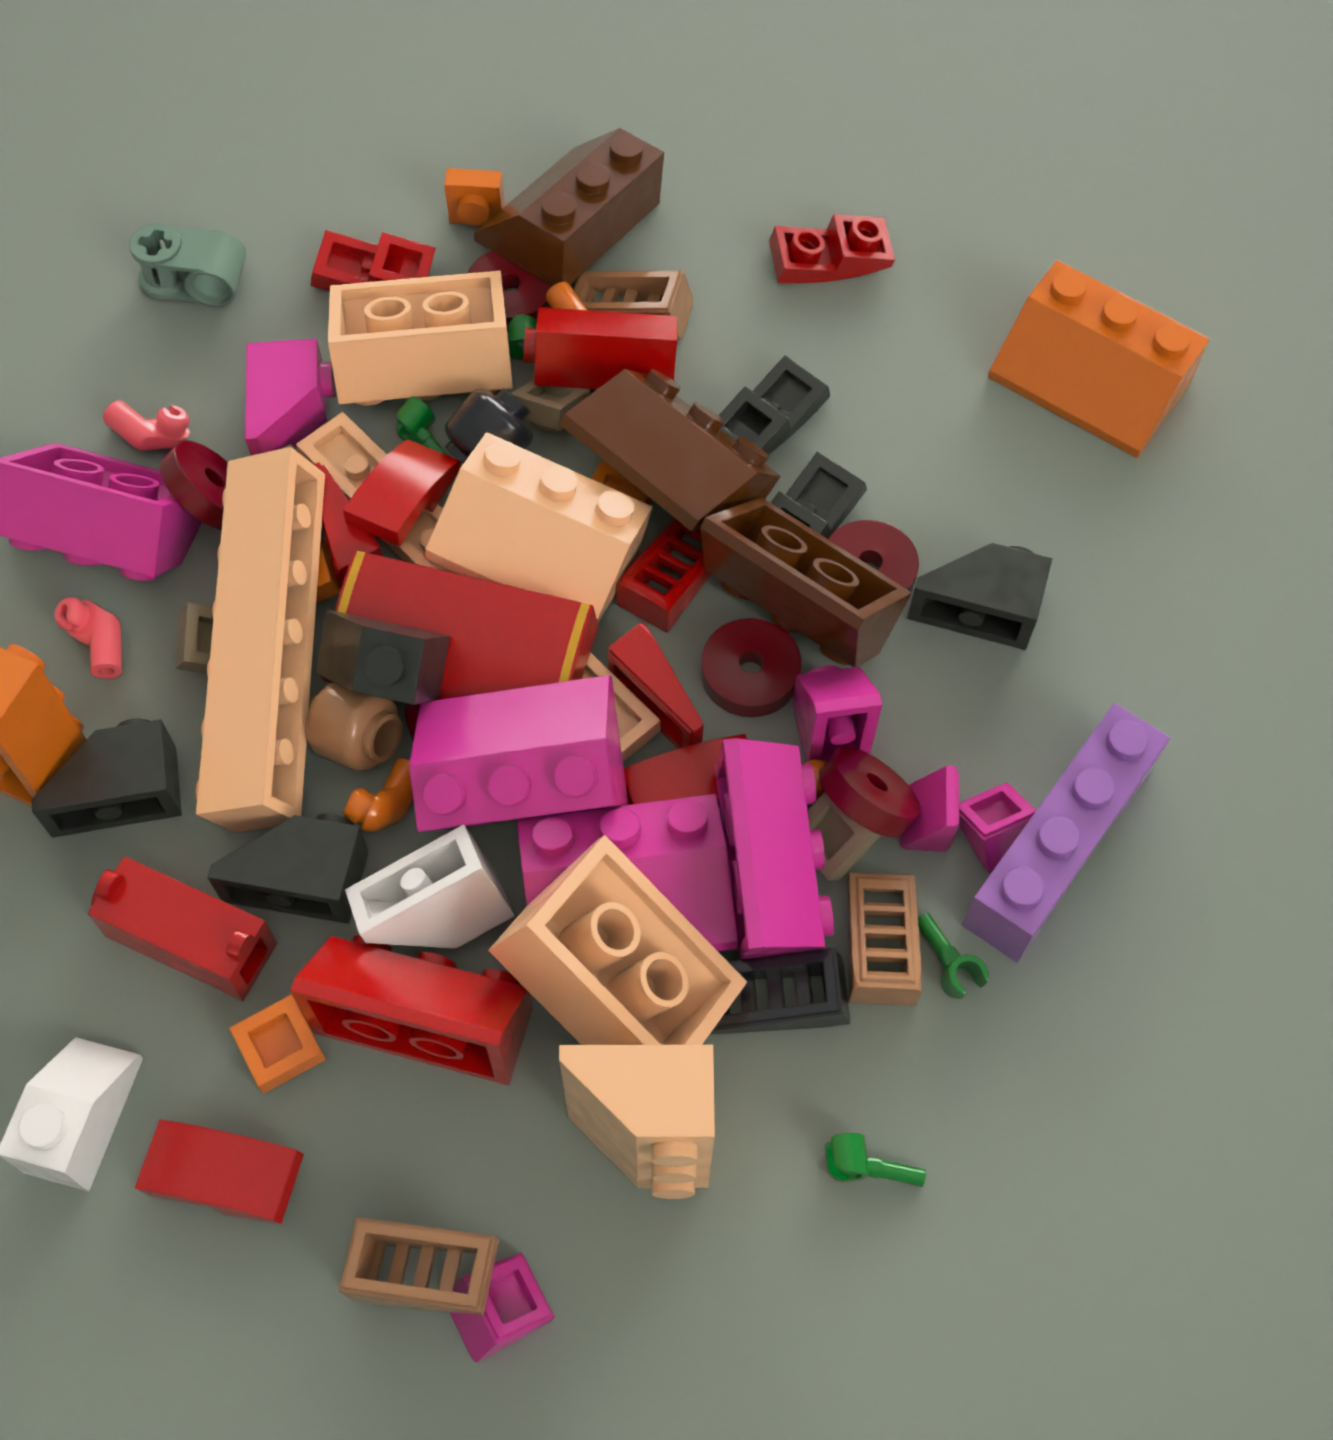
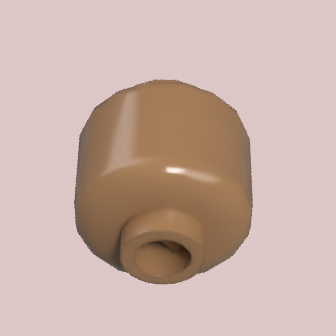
M332 682L326 685L309 702L305 730L310 749L320 757L354 771H368L390 759L396 752L402 738L403 725L394 700L354 692Z

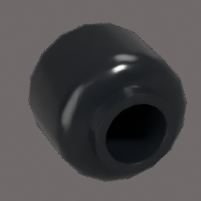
M505 388L497 396L485 389H475L446 422L445 432L450 442L445 448L451 455L460 460L461 464H464L487 432L526 449L533 440L532 430L524 421L530 410Z

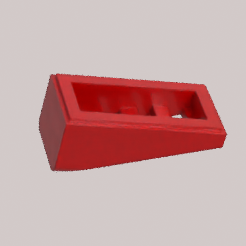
M318 462L314 466L325 474L322 526L341 588L354 550L379 556L383 555L380 545L372 534L346 524L343 509L349 500L325 465H321Z
M677 519L634 561L616 584V604L666 633L671 630L711 575L704 570L703 551L681 540L686 534L702 543L701 532L689 530ZM673 550H676L696 562L690 566L670 554ZM664 565L679 573L682 577L677 580L659 570V568ZM650 580H653L669 589V591L664 594L647 584Z
M643 622L637 624L608 647V670L661 720L660 732L678 749L703 742L704 723L650 629Z

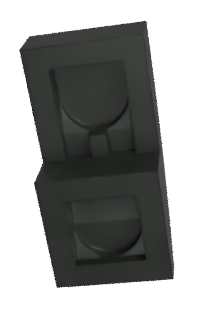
M784 355L753 391L745 386L718 415L724 420L721 430L735 441L738 437L751 441L769 455L801 428L830 398L829 386Z
M817 451L788 492L783 494L779 491L771 504L828 539L867 491V487L863 480Z

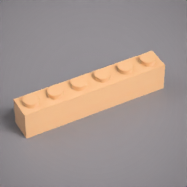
M292 447L228 461L226 488L222 497L224 510L221 542L217 551L219 564L216 597L212 607L213 630L210 659L207 663L208 684L205 717L201 726L202 750L199 779L196 784V815L235 833L276 827L294 815L301 816L307 742L305 722L309 711L325 474Z

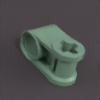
M149 224L135 231L129 240L130 252L134 260L141 266L139 272L140 286L143 292L150 298L201 303L211 307H224L231 304L234 300L246 259V249L243 243L235 236L219 230L202 231L170 227L164 224ZM160 240L165 242L166 248H162ZM154 276L159 277L160 284L156 283Z

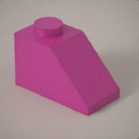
M317 338L247 343L245 440L251 456L282 449L289 444L296 448L298 442L327 421L326 397L336 396V386L331 361L323 362Z
M825 665L816 667L806 674L797 675L792 705L804 763L812 759L827 761L838 747L843 746L853 747L870 754L882 709V701L879 691L860 666L841 669L838 666Z

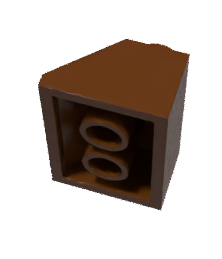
M621 128L578 145L474 232V241L551 286L559 282L571 284L660 203L664 152Z
M624 369L563 415L558 423L689 530L694 532H701V525L707 516L759 497L766 499L781 477L765 464L769 458L765 451L743 437H738L736 441L721 430L724 420L720 416L697 402H694L691 407L677 396L681 387L671 378L655 369H651L648 374Z
M762 497L707 516L700 528L704 570L720 579L722 587L728 593L740 599L752 600L769 611L771 619L777 625L792 632H801L819 644L821 652L827 658L842 665L858 667L880 653L912 594L906 588Z

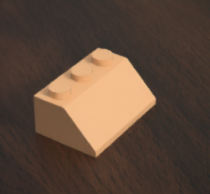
M501 271L330 286L328 347L339 404L356 403L362 406L379 404L384 400L416 397L420 400H432L441 395L471 393L475 389L480 388L491 393H495L503 388H513Z
M486 432L458 472L425 549L424 558L461 575L591 604L594 607L599 623L616 594L617 582L638 556L653 506Z
M605 835L594 842L532 900L488 950L581 1045H702L747 983L734 967Z
M559 1045V1063L568 1118L637 1188H652V1196L662 1199L689 1198L695 1195V1188H708L715 1138L713 1045Z

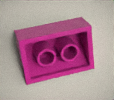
M59 443L47 444L0 458V536L9 538V544L19 549L43 550L48 548L64 553V559L74 564L99 565L103 563L120 568V574L126 578L150 581L157 579L158 575L182 565L202 524L200 520L192 516L177 502L166 487L160 470Z
M607 675L420 703L409 764L417 832L456 829L463 824L466 827L516 821L517 819L628 805L612 676Z
M739 738L725 739L722 742L717 758L715 774L720 815L729 862L738 938V960L823 949L825 947L824 936H831L834 933V921L829 896H819L815 870L824 869L825 853L820 829L810 830L807 804L816 802L813 767L811 764L801 765L800 751L797 745Z
M716 794L517 819L527 905L594 842L605 835L717 951L738 949L727 846Z

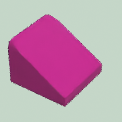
M944 766L909 785L919 801L920 813L908 829L899 836V843L902 848L947 852L948 848H951L959 827V771H956V766Z
M1008 783L1001 784L959 803V826L979 861L990 874L1036 812V809Z
M522 1252L494 1264L484 1315L450 1312L474 1362L490 1357L548 1324L555 1318ZM471 1273L463 1276L455 1284L454 1292L467 1294Z

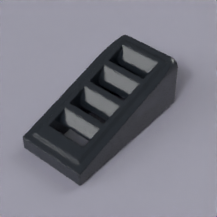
M836 947L729 962L747 981L741 990L742 1013L730 1014L729 1007L710 1034L810 1029L850 1024L844 962ZM811 976H822L825 1002L813 1003ZM794 977L797 1005L786 1007L783 978ZM756 979H767L769 1009L758 1010Z

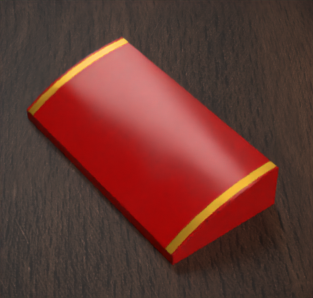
M354 550L335 611L449 635L450 641L440 698L435 700L582 679L599 628L595 610L591 604ZM321 676L322 679L324 680V682H328V683H332V682H333V681H331V680H329V679H327V678Z

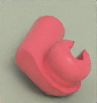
M120 400L111 403L103 414L104 423L139 451L174 448L179 442L186 440L190 434L187 428L190 422L189 416L182 408L171 405L168 410L164 407L157 412V419H144L129 405Z
M68 597L59 602L54 613L55 622L60 628L67 630L70 636L90 647L91 675L102 679H112L121 675L122 627L119 619L109 611L86 599L80 600L75 597Z

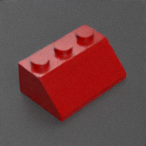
M355 935L352 941L330 936L297 974L290 989L293 998L314 1034L508 1086L533 1010L530 993L510 973L497 969H484L482 975L456 969V963L442 955L431 952H419L417 958L392 952V947L388 944L366 943L360 935Z

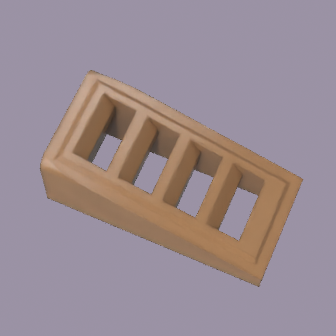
M684 270L585 271L578 277L574 287L575 293L587 310L677 316V339L683 338L693 307V296ZM597 292L604 293L601 302H594ZM619 296L624 297L623 302H618Z
M849 872L848 1003L916 1006L922 993L915 875ZM863 891L900 893V904L864 902ZM865 916L900 917L901 926L865 925ZM866 939L901 940V949L866 948ZM867 962L901 963V972L867 971Z
M356 1217L338 1291L352 1301L484 1315L499 1239L491 1235ZM386 1246L395 1247L388 1282L378 1281ZM411 1248L421 1249L413 1286L403 1285ZM436 1250L447 1251L439 1290L428 1288ZM462 1252L475 1253L467 1294L454 1292Z

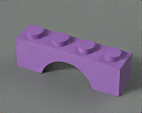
M1114 702L974 896L962 926L1018 963L1050 918L1098 843L1114 821L1121 816L1144 783L1171 737Z

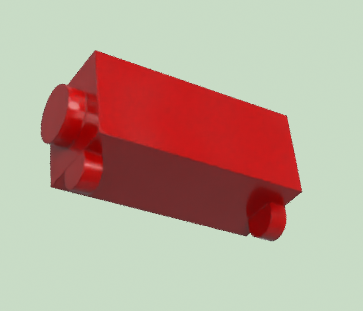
M539 307L536 328H525L524 363L535 364L534 385L598 389L624 369L648 374L651 369H655L674 381L677 350V316Z
M126 856L122 858L115 871L108 869L101 875L92 896V907L87 913L105 937L241 1001L245 1000L278 944L265 920Z

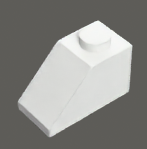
M464 824L345 889L359 935L366 943L456 949L515 916L497 872Z
M75 1037L26 1084L1 1141L0 1157L23 1174L89 1192L142 1063V1056Z

